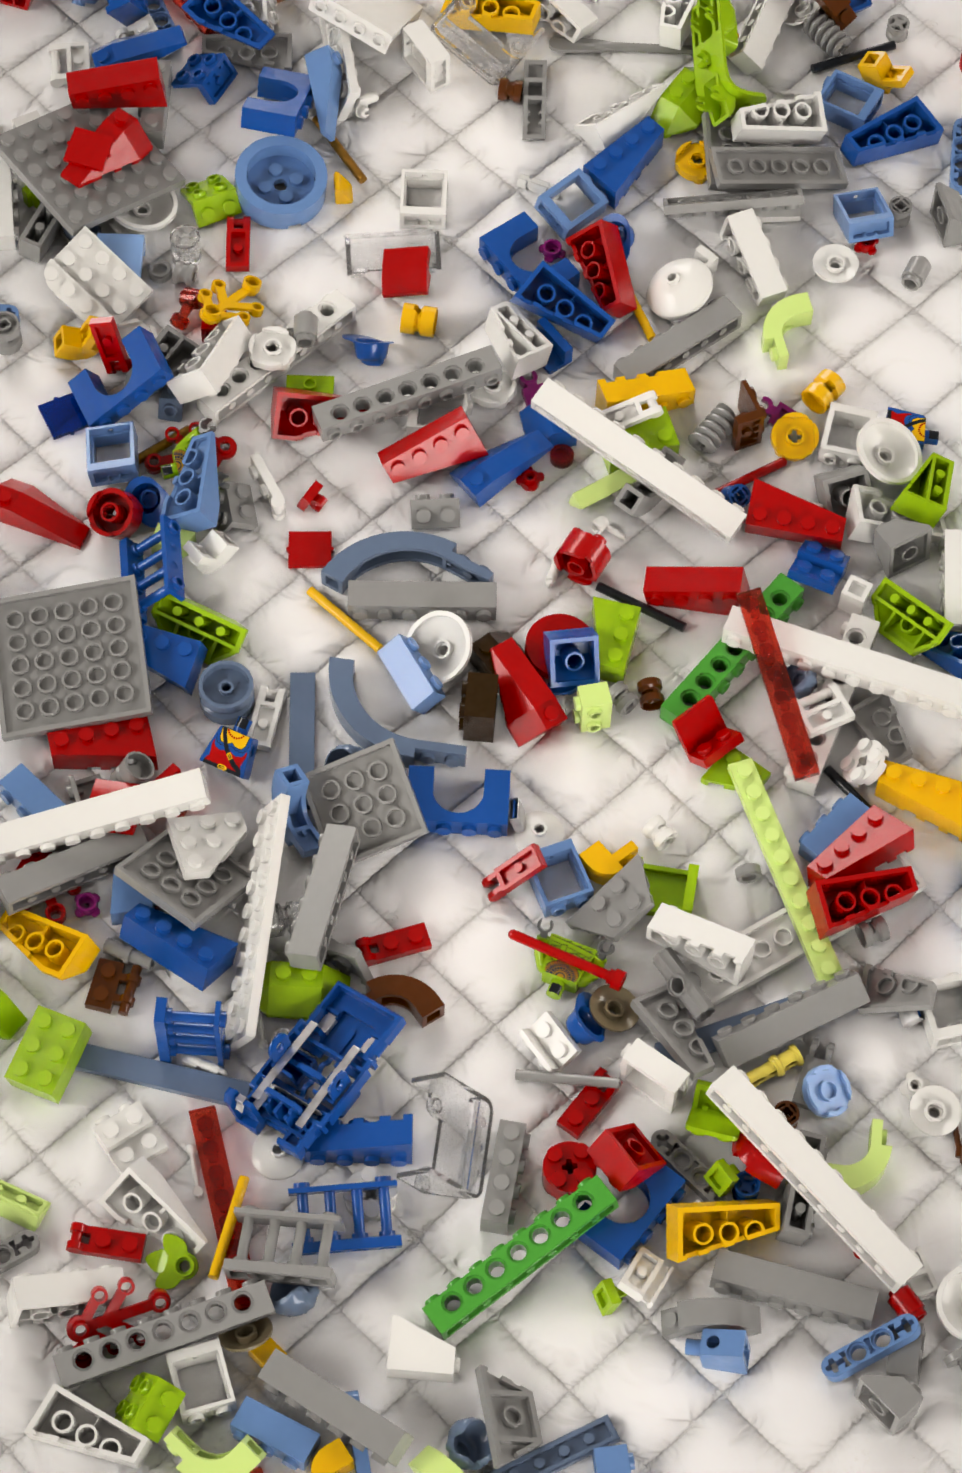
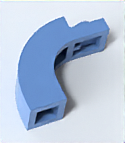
M293 764L275 770L271 793L272 800L281 793L291 796L284 841L288 847L294 845L301 857L306 858L318 853L320 835L313 826L306 807V793L310 781L299 765Z

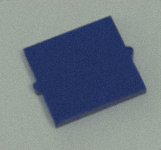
M73 393L59 398L54 397V400L38 405V409L54 440L69 434L74 435L76 431L89 427Z

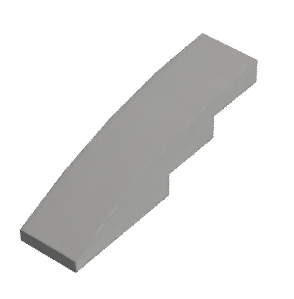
M525 60L522 140L545 141L547 60Z

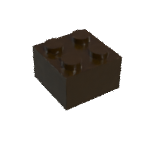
M468 672L467 681H462L459 730L463 731V740L493 743L498 696V674Z

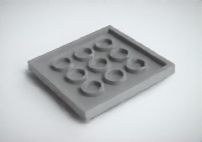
M394 738L387 739L305 773L310 781L306 798L319 834L324 833L327 823L357 827L360 845L354 864L429 833Z
M166 829L116 865L113 874L192 931H195L246 891L252 871L229 855L223 863H220L215 868V872L210 878L184 880Z

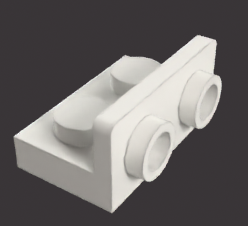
M546 1011L530 1028L521 1029L518 1032L523 1039L524 1046L535 1054L538 1058V1064L547 1072H561L582 1051L552 1011Z

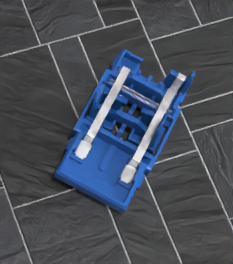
M338 980L322 1002L313 1010L307 1021L301 1018L288 1035L279 1033L275 1036L268 1048L270 1058L249 1084L252 1090L250 1094L245 1097L235 1088L229 1087L224 1094V1102L236 1118V1122L245 1126L257 1136L266 1125L284 1134L283 1139L277 1138V1144L281 1150L302 1160L306 1155L305 1151L310 1148L317 1137L319 1138L321 1134L326 1135L328 1133L325 1125L328 1123L333 1126L338 1118H343L361 1095V1088L371 1077L368 1069L376 1070L378 1068L376 1063L377 1057L379 1058L387 1046H390L407 1023L399 1014ZM299 1048H302L303 1050L309 1052L310 1054L314 1055L319 1059H321L324 1055L328 1056V1059L326 1061L321 1062L318 1065L316 1059L301 1051ZM333 1061H336L334 1064L335 1070L325 1078L322 1075L324 1068ZM349 1076L355 1079L353 1083L351 1082ZM315 1082L320 1085L318 1090H312L314 1094L313 1099L310 1097L307 1100L304 1099L308 1088ZM296 1090L301 1092L300 1095L295 1094Z

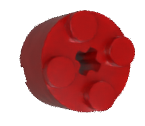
M110 487L96 492L90 498L86 512L90 526L96 533L113 539H124L125 537L130 538L138 530L142 522L143 506L131 493Z
M575 527L555 554L554 563L560 572L564 569L569 573L567 578L582 585H591L593 581H597L609 563L611 554L605 545L607 541L603 536L599 534L592 535Z
M566 1141L548 1149L543 1160L542 1184L545 1191L556 1198V1200L565 1194L571 1195L578 1189L579 1183L587 1177L592 1179L596 1176L597 1166L586 1151L589 1148L586 1144Z

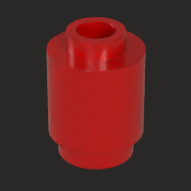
M909 1285L902 1286L894 1294L892 1291L888 1293L890 1298L887 1303L898 1316L911 1314L919 1322L927 1315L924 1309L925 1305Z

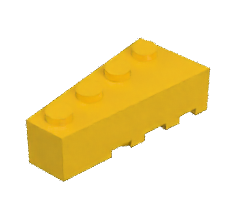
M445 0L440 11L441 27L533 35L541 18V4L537 0Z
M685 368L658 371L654 376L650 377L646 373L637 374L635 379L628 380L625 379V376L615 377L614 382H606L605 379L597 380L595 407L604 410L654 390L658 397L656 400L658 405L666 406L667 411L686 408L694 404L695 388ZM648 404L641 405L643 411L649 408Z
M884 760L887 766L883 774L878 778L874 795L901 810L906 809L916 815V818L923 822L927 820L938 826V830L946 834L949 832L958 837L959 841L962 842V781Z
M770 1199L666 1204L667 1259L677 1263L697 1255L708 1254L712 1250L732 1246L734 1243L743 1240H751L780 1230V1202Z

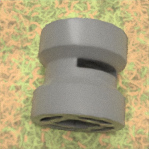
M904 196L893 197L890 200L889 208L894 216V228L906 227L910 220L912 202Z
M618 681L609 688L612 702L621 716L627 715L638 705L639 698L635 693L628 691V686L623 681Z
M881 915L872 918L871 922H861L855 926L858 940L864 948L873 946L876 941L883 942L890 939L888 925Z

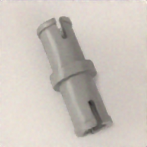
M107 938L104 943L103 953L122 959L123 963L127 965L132 963L151 971L156 964V961L130 944L126 945L112 938Z

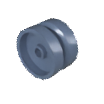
M232 660L218 661L209 665L202 672L199 678L200 707L204 715L214 723L234 725L238 716L247 718L251 714L255 706L254 683L250 671L245 666Z

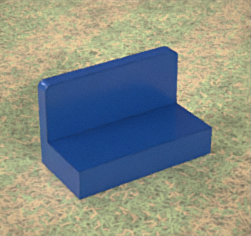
M546 317L537 321V329L553 344L547 365L542 368L548 374H552L572 362L573 348Z

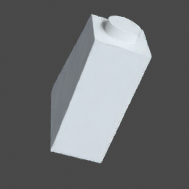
M392 1315L387 1377L453 1383L454 1374L460 1373L461 1357H456V1347L405 1319Z

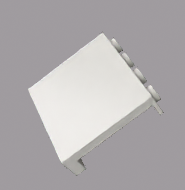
M311 0L308 7L310 11L383 54L387 53L391 42L402 32L403 27L419 19L424 8L413 0Z

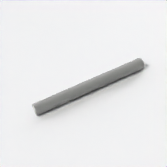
M516 1069L515 1080L620 1089L621 1079L613 1077Z

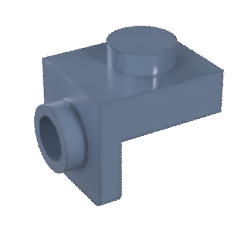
M168 386L164 387L159 396L158 419L181 422L185 403L180 404Z

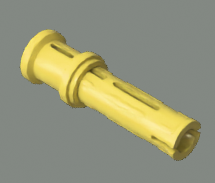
M791 1044L787 1050L778 1055L773 1054L769 1056L766 1063L746 1074L751 1084L756 1087L775 1076H784L787 1070L797 1065L802 1066L804 1059L798 1048Z

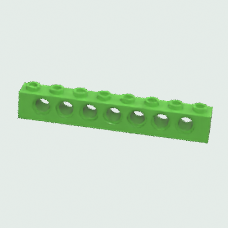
M780 573L747 610L788 622L789 615L793 611L797 612L802 607L805 588ZM721 638L663 702L660 709V718L673 727L672 721L692 707L684 703L696 704L707 695H711L715 701L719 694L723 695L728 690L730 681L734 677L738 678L743 673L746 663L749 660L754 661L758 655H754L750 651L739 647H730L726 643L721 642ZM716 669H721L724 672H717ZM700 686H707L709 688L703 689Z
M598 1175L592 1179L587 1177L581 1181L575 1192L571 1195L565 1194L560 1197L556 1202V1206L550 1211L544 1210L538 1214L532 1225L528 1228L522 1227L513 1234L511 1241L505 1245L502 1243L496 1246L491 1251L490 1257L484 1261L479 1260L469 1268V1273L464 1277L453 1279L447 1285V1290L440 1295L434 1294L426 1300V1306L422 1310L444 1340L619 1207L617 1199ZM583 1200H588L592 1203L591 1207L587 1210H580L577 1207ZM560 1217H568L570 1219L569 1224L565 1227L557 1226L556 1221ZM538 1234H547L548 1239L542 1244L534 1242ZM518 1250L526 1251V1256L522 1260H514L512 1258L513 1254ZM495 1267H503L505 1269L500 1277L491 1276V1271ZM475 1283L483 1285L479 1293H469L471 1285ZM452 1300L461 1302L460 1307L455 1311L447 1310V1305Z

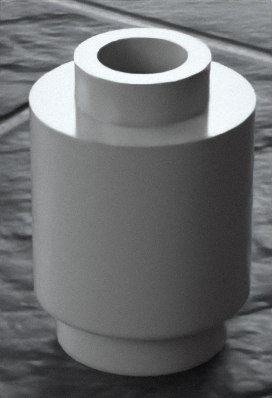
M913 256L910 258L901 276V283L906 289L916 291L923 286L931 270V264L924 256Z
M304 310L294 316L293 338L296 341V345L302 348L314 346L317 340L318 317L311 311Z

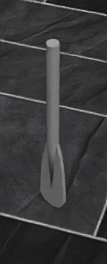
M562 36L553 37L549 41V48L555 52L596 53L620 51L693 55L692 45H683L681 50L659 46V44L610 42L589 38H581L572 43Z

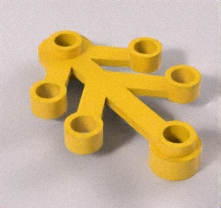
M245 276L242 288L227 298L226 283L220 279L213 280L211 290L205 288L199 290L197 299L203 303L199 317L206 324L214 325L222 320L239 315L247 327L251 316H262L264 306L258 302L239 303V301L246 296H256L260 292L262 281L256 276ZM213 293L217 295L218 305L212 302ZM226 310H231V311H241V312L231 313V312H225V311H226Z

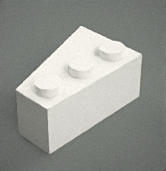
M509 301L491 307L484 330L511 380L546 366L553 344Z

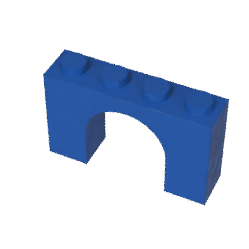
M264 66L258 78L257 97L279 100L280 102L247 97L242 106L241 128L295 137L298 129L302 130L304 119L308 118L309 108L312 109L314 104L309 75Z
M524 211L479 237L478 251L480 256L492 265L494 272L498 276H502L511 291L517 292L532 274L531 271L519 268L512 261V257L538 240V226ZM567 257L551 266L576 288L579 287L580 272Z
M138 326L121 340L132 361V374L128 384L120 392L108 395L99 375L86 368L68 382L89 427L115 424L122 417L128 415L141 402L146 401L155 391L164 387L174 377L153 333Z
M409 765L408 777L429 832H435L440 835L454 833L469 837L475 835H488L492 838L507 836L511 770L485 769L484 795L481 802L470 811L454 813L442 808L434 798V766Z
M665 1165L662 1169L637 1185L645 1194L649 1205L648 1210L640 1219L631 1223H617L605 1217L580 1236L578 1240L620 1270L624 1263L629 1265L637 1254V1251H635L641 1243L645 1245L654 1233L652 1229L657 1223L663 1224V1221L666 1219V1204L680 1203L686 1194L684 1190L686 1180ZM584 1202L579 1209L587 1210L591 1206Z

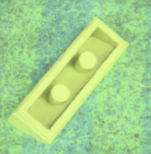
M619 469L573 493L568 503L570 506L584 509L619 491L626 483L632 484L637 480Z
M0 1179V1216L35 1232L50 1208L51 1203Z

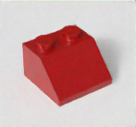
M635 1123L605 1129L586 1150L592 1157L593 1163L608 1177L609 1183L619 1192L635 1188L667 1164Z

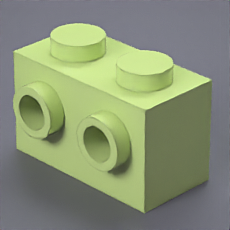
M607 681L577 686V696L573 697L575 709H572L574 723H579L580 731L597 732L603 728L610 727L613 702Z

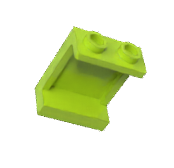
M644 863L645 875L650 885L649 890L655 907L646 915L654 916L662 902L692 914L699 865L689 864L688 870Z

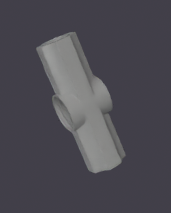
M671 947L665 948L654 956L653 963L667 981L669 994L675 998L679 997L697 1022H702L715 1012V1006L702 990L699 976L687 970Z

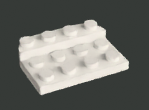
M86 226L53 259L51 258L48 261L44 270L45 280L50 290L84 322L89 315L98 318L113 316L118 326L126 321L154 292Z

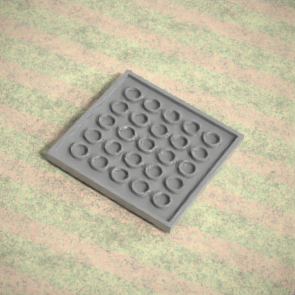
M69 104L0 134V156L71 236L77 235L84 226L90 229L185 185L186 179L152 142L153 150L140 162L134 165L131 163L127 164L116 173L111 171L104 174L102 179L81 188L76 187L60 176L61 172L69 164L64 162L63 158L68 147L67 141H70L75 126L95 132L101 123L117 108L73 109L72 104Z
M135 575L0 598V725L4 742L45 735L48 732L101 725L153 715Z

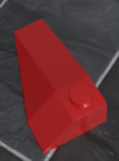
M118 107L95 131L114 137L110 150L111 157L107 158L103 172L69 163L60 176L76 187L81 188L102 179L104 174L111 171L116 173L127 164L131 163L134 165L140 162L153 150V146L138 119Z
M274 386L271 403V438L298 441L306 437L320 436L313 420L311 406L342 395Z
M12 478L0 483V522L76 549H81L90 532V528L33 485Z
M512 637L490 648L494 672L498 674V684L501 693L500 700L504 707L506 727L518 748L561 725L568 719L555 695Z

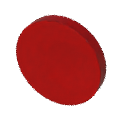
M551 614L539 619L531 626L525 641V655L539 675L549 679L544 658L543 632L589 627L586 623L571 615Z

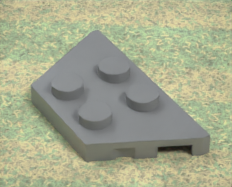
M638 854L634 856L565 923L571 929L575 930L577 928L587 931L588 934L604 936L606 939L618 942L655 907L653 896L649 890V881L645 875L643 859Z
M479 1365L475 1369L493 1467L494 1469H499L535 1450L543 1441L533 1392L523 1386L514 1384L512 1380L503 1375L497 1378L487 1372L488 1367Z

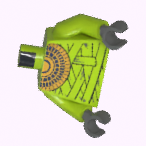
M202 418L199 421V426L188 433L172 450L174 463L161 466L164 480L180 475L184 466L182 459L192 437L216 431L215 426L207 428V424L212 419ZM218 472V486L222 489H229L230 484L223 482L229 475L223 472Z
M542 918L537 923L540 934L537 935L536 939L604 968L607 962L606 956L611 955L615 950V946L612 944L607 953L604 952L603 944L605 940L597 944L596 950L553 933L549 937L548 932L554 927L553 921H550V928L547 930L541 927ZM534 949L537 970L542 973V981L550 984L546 995L552 999L560 1000L564 990L576 993L579 988H585L599 979L595 975Z

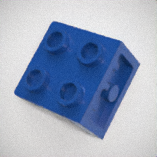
M225 53L193 54L188 58L182 70L176 74V78L171 85L173 88H198L208 104L215 105L236 78L238 72Z

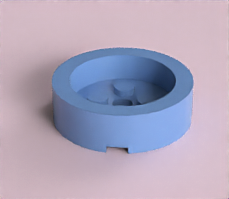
M277 135L259 139L242 152L236 164L234 187L236 188L241 210L246 216H251V220L268 228L288 229V226L300 223L301 225L306 224L319 213L325 202L328 179L327 168L317 150L298 138ZM282 183L286 186V189L282 191L274 187Z

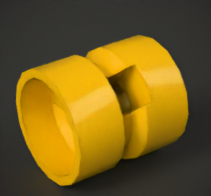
M404 303L400 333L414 335L416 332H419L420 336L433 338L437 325L438 308L424 306L420 309L417 304Z
M824 369L803 390L801 398L811 411L817 414H824L830 408L831 401H836L844 393L846 386L837 373Z

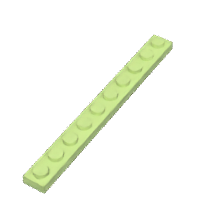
M752 758L728 764L727 770L815 979L817 982L820 980L828 981L834 978V974L842 970L829 938L819 939L806 894L808 888Z

